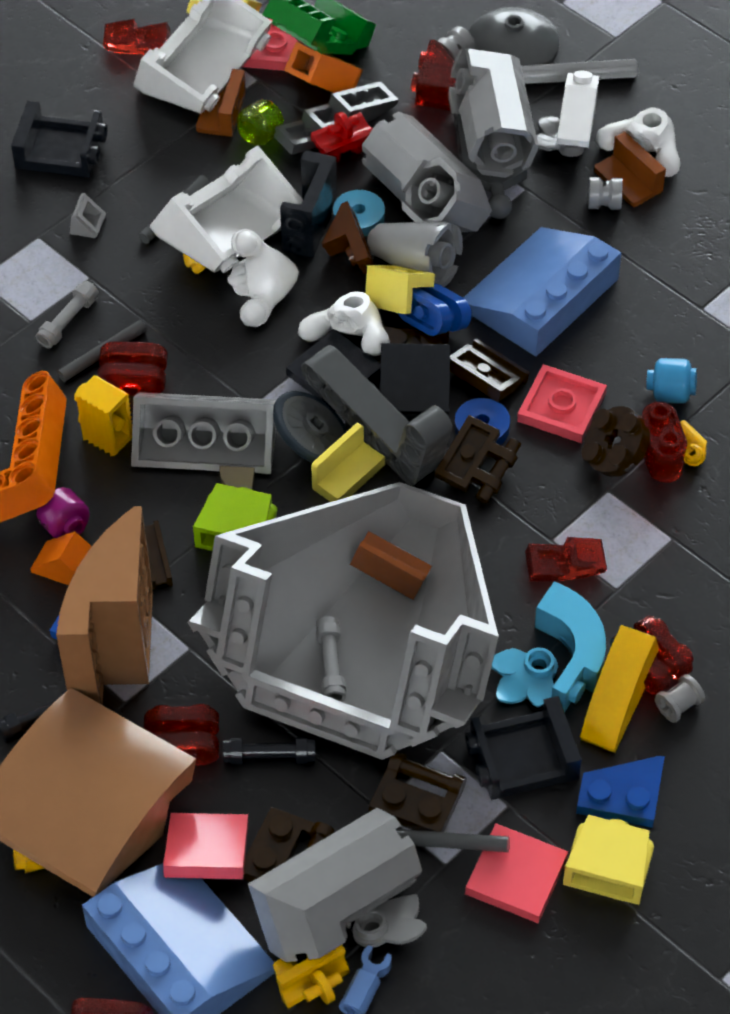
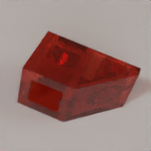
M430 39L427 50L421 51L418 63L420 71L413 74L411 91H416L415 105L451 111L448 94L449 87H455L456 78H450L454 60L437 40Z

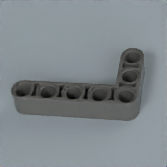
M332 345L326 346L302 363L301 371L309 385L350 427L354 426L357 422L364 426V441L385 456L386 464L404 482L414 486L438 468L444 457L452 432L451 420L444 410L436 405H432L409 422Z

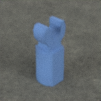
M368 945L361 954L362 968L356 970L339 1004V1009L343 1014H366L381 983L379 978L387 975L391 969V954L387 953L382 963L373 964L370 962L373 955V947Z

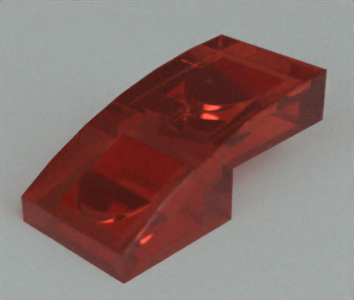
M135 19L105 24L103 46L105 50L112 52L145 55L149 49L154 50L156 47L160 49L171 37V30L167 22L138 27Z
M567 537L564 545L529 543L525 550L530 581L572 580L602 574L607 570L602 539Z

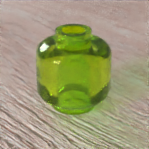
M266 99L256 100L241 110L237 117V127L240 136L255 146L264 145L274 139L276 126L284 124L281 110L272 101Z

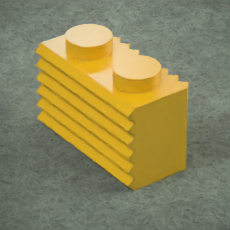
M96 375L87 383L81 384L75 392L74 400L77 402L79 412L78 422L81 424L83 441L88 440V444L93 443L94 447L99 446V450H104L105 453H110V456H115L132 439V416L130 415L129 394Z

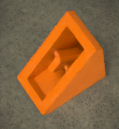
M75 531L48 540L30 568L31 573L69 585L77 567L92 546Z

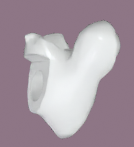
M648 108L633 118L605 125L598 130L595 142L599 148L606 151L613 150L615 136L625 131L646 151L656 153L655 159L666 168L665 177H672L679 172L681 164L676 149L674 126L671 118L661 109Z
M242 229L233 234L231 246L235 253L241 257H246V259L233 266L231 274L227 279L238 295L251 298L241 307L240 319L244 325L256 328L267 321L274 306L294 287L299 271L287 256L268 246L256 232Z
M350 292L340 297L330 308L310 314L300 322L298 335L303 340L312 343L319 341L333 329L340 333L363 336L361 341L362 350L364 353L373 356L381 355V343H390L388 334L382 325L377 306L366 293Z

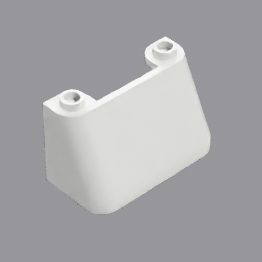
M242 0L199 1L197 5L194 4L191 7L189 16L160 49L157 47L154 50L149 49L141 58L133 87L145 95L200 114L205 110L210 112L219 101V93L228 84L232 69L240 70L257 49L261 52L266 47L271 38L268 31L272 21L262 16L261 13Z
M259 146L249 150L245 154L246 158L240 165L230 166L223 176L189 196L187 193L181 192L171 198L151 223L150 229L159 239L212 272L221 270L223 273L229 271L238 263L239 260L237 258L240 257V255L233 251L231 246V239L234 233L242 229L252 230L265 241L281 230L280 206L282 202L298 205L303 202L300 195Z

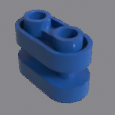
M434 283V287L413 288L411 314L398 313L403 321L429 336L466 329L471 322L472 316L471 308L463 297L437 283Z

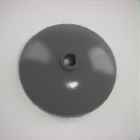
M505 7L490 11L478 18L469 30L474 39L476 50L510 54L520 59L521 66L551 64L559 50V34L555 26L541 14L525 8Z

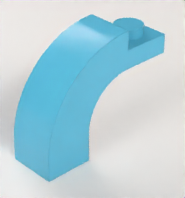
M554 581L536 607L534 628L561 641L572 656V659L552 687L551 697H559L565 713L571 702L578 703L585 689L594 692L604 665L606 635L600 617L590 603L575 591Z

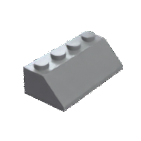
M139 392L133 397L131 466L219 471L220 466L255 468V473L271 474L276 438L273 412L277 399Z

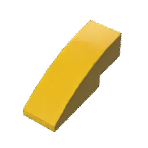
M624 625L620 626L594 689L581 730L580 740L608 751L616 752L645 690L644 680L658 653L659 647L656 637Z

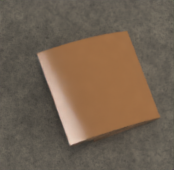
M134 506L122 515L89 549L72 577L59 613L56 637L67 690L73 688L103 705L104 685L149 684L153 585L142 506Z
M70 688L34 722L0 765V842L94 897L111 884L163 836L169 803L192 782L196 758L75 689Z

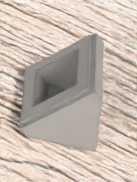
M85 193L80 195L71 217L69 234L96 238L106 212Z

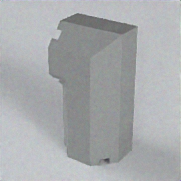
M469 48L459 50L452 66L450 77L456 78L455 87H449L448 97L451 113L461 115L469 159L472 163H476L477 170L481 175L506 178L514 174L513 169L519 166L522 167V170L530 167L539 146L520 59L510 54Z
M397 112L392 115L395 120L389 123L385 120L378 122L362 144V151L366 154V158L362 157V164L402 202V210L415 222H450L453 225H457L461 232H477L492 212L481 180L413 116Z
M375 808L248 884L269 952L285 962L297 961L295 954L302 953L307 954L308 960L319 959L346 942V927L350 929L351 922L416 882L417 879L415 878L422 872L416 847L408 835L401 838L395 829L399 828L401 824L395 816Z

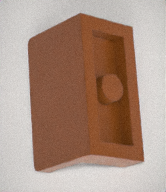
M232 69L228 84L219 93L218 96L220 98L215 107L210 112L205 110L199 114L196 124V131L198 133L233 137L246 95L245 70Z
M624 131L615 136L613 155L595 164L594 172L604 181H609L611 178H622V198L632 207H636L663 192L666 168Z
M368 531L364 540L359 544L350 563L356 569L414 600L432 568L430 564Z

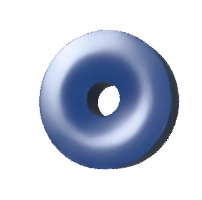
M475 398L463 403L458 408L455 414L454 426L456 435L468 415L500 430V436L496 441L497 444L501 445L507 439L510 432V415L501 403L489 398Z

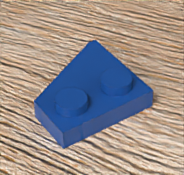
M655 756L583 773L576 814L592 815L608 820L620 819L629 824L653 828L665 757Z

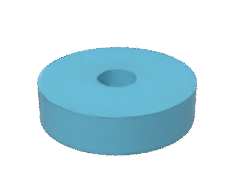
M351 190L340 195L334 202L333 219L341 204L348 201L356 213L364 236H368L371 229L385 221V205L382 199L373 192Z

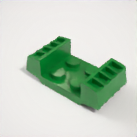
M270 0L262 16L272 19L274 26L320 54L352 55L357 49L369 47L376 27L375 23L365 19L336 0H316L314 6L304 0Z

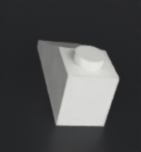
M576 71L574 74L568 73L556 144L589 148L596 110L599 76H593L592 73L587 71Z

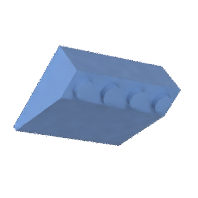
M540 227L463 298L468 302L474 318L537 357L618 280L621 252L595 236Z
M163 863L114 882L82 905L87 928L158 1014H220L275 973L273 968L274 961L202 878H164Z

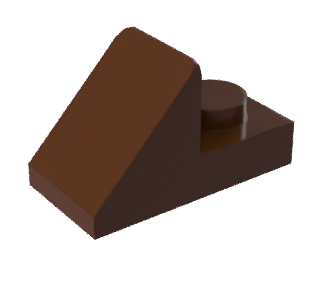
M348 201L341 204L323 239L322 246L329 256L346 251L352 266L358 264L363 273L367 274V265L375 264L356 213Z

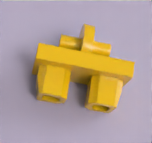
M340 945L319 959L308 960L307 958L299 964L296 961L285 962L279 959L273 963L280 995L288 1009L304 999L310 1002L318 996L327 1005L336 1000L332 988L342 983V977L350 973L344 954L346 951L343 945Z

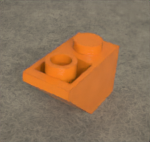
M297 41L284 71L308 83L333 93L356 88L363 72L362 69L331 54H320L306 44Z

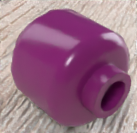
M61 487L55 489L53 497L47 504L37 509L36 515L40 524L49 534L57 538L74 531L79 535L82 534L89 522L90 512L88 506L70 488Z

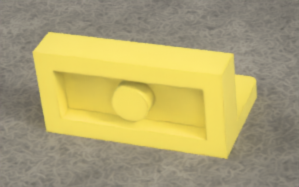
M367 265L365 293L378 309L400 314H411L413 288L434 287L435 273L397 265Z
M357 422L313 461L311 465L312 489L330 502L352 496L385 466V456L364 442L363 425Z

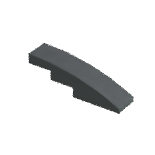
M381 82L331 94L329 104L305 109L301 120L276 126L273 137L291 155L316 148L311 140V133L333 124L334 114L343 111L350 117L361 112L366 122L369 123L396 106L399 99Z

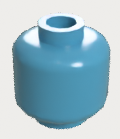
M660 358L655 363L654 370L648 369L647 390H653L654 398L657 402L683 404L688 402L690 395H696L697 368H692L688 359Z

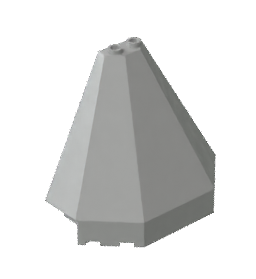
M398 482L215 536L204 598L206 603L187 623L193 632L198 631L208 645L207 654L222 677L225 675L229 677L238 691L235 696L243 708L383 760L411 745L414 747L437 737L440 732L452 727L458 728L465 725L479 703L483 702L499 636L465 504ZM368 531L432 566L414 600L350 565L359 544L364 540ZM326 616L335 617L340 625L341 636L339 642H337L340 676H343L346 680V699L342 702L322 695L321 683L325 677L322 644H319L316 640V622L318 619Z

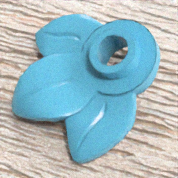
M541 647L533 648L527 653L511 648L495 654L491 669L503 676L497 686L496 699L502 703L516 704L528 698L535 707L543 706L544 699L551 698L553 678L558 670L555 656L549 650ZM542 666L545 669L538 670L533 667Z

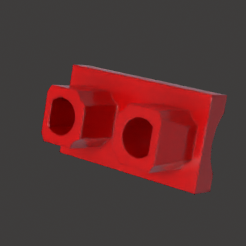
M343 111L334 114L333 124L312 132L311 140L319 149L320 154L336 157L337 163L340 161L341 153L348 150L357 154L363 152L362 144L373 128L368 125L361 112L348 117Z

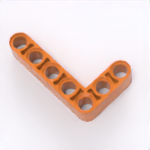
M42 370L32 374L22 386L10 468L0 471V523L44 506L55 493L67 398L47 371Z

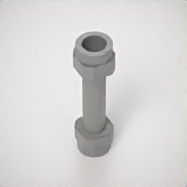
M83 281L77 285L72 291V300L52 322L45 321L35 335L40 345L48 349L56 345L62 338L61 331L82 307L89 308L99 294L94 284L89 281Z
M326 616L318 619L316 622V640L319 644H322L325 677L321 683L322 695L342 702L346 699V680L343 676H340L337 642H339L341 636L340 625L335 617Z

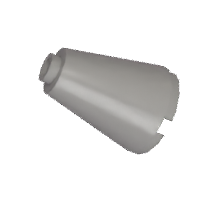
M450 222L379 223L371 229L367 238L370 252L374 256L391 265L435 273L434 283L440 284L443 287L449 284L456 274L458 266L453 265L456 254L462 255L463 250L460 228Z

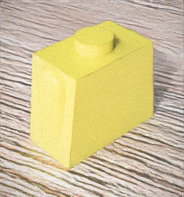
M588 815L586 821L577 828L569 859L565 865L563 885L640 905L654 850V844L649 839L650 830L630 826L627 822L620 819L607 820Z

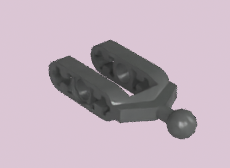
M454 114L459 160L481 180L484 190L491 192L492 197L488 200L492 209L490 216L496 219L506 218L510 215L513 205L510 198L504 195V191L527 179L528 169L522 170V167L519 166L513 169V175L506 178L481 175L477 170L476 163H472L469 159L461 115Z

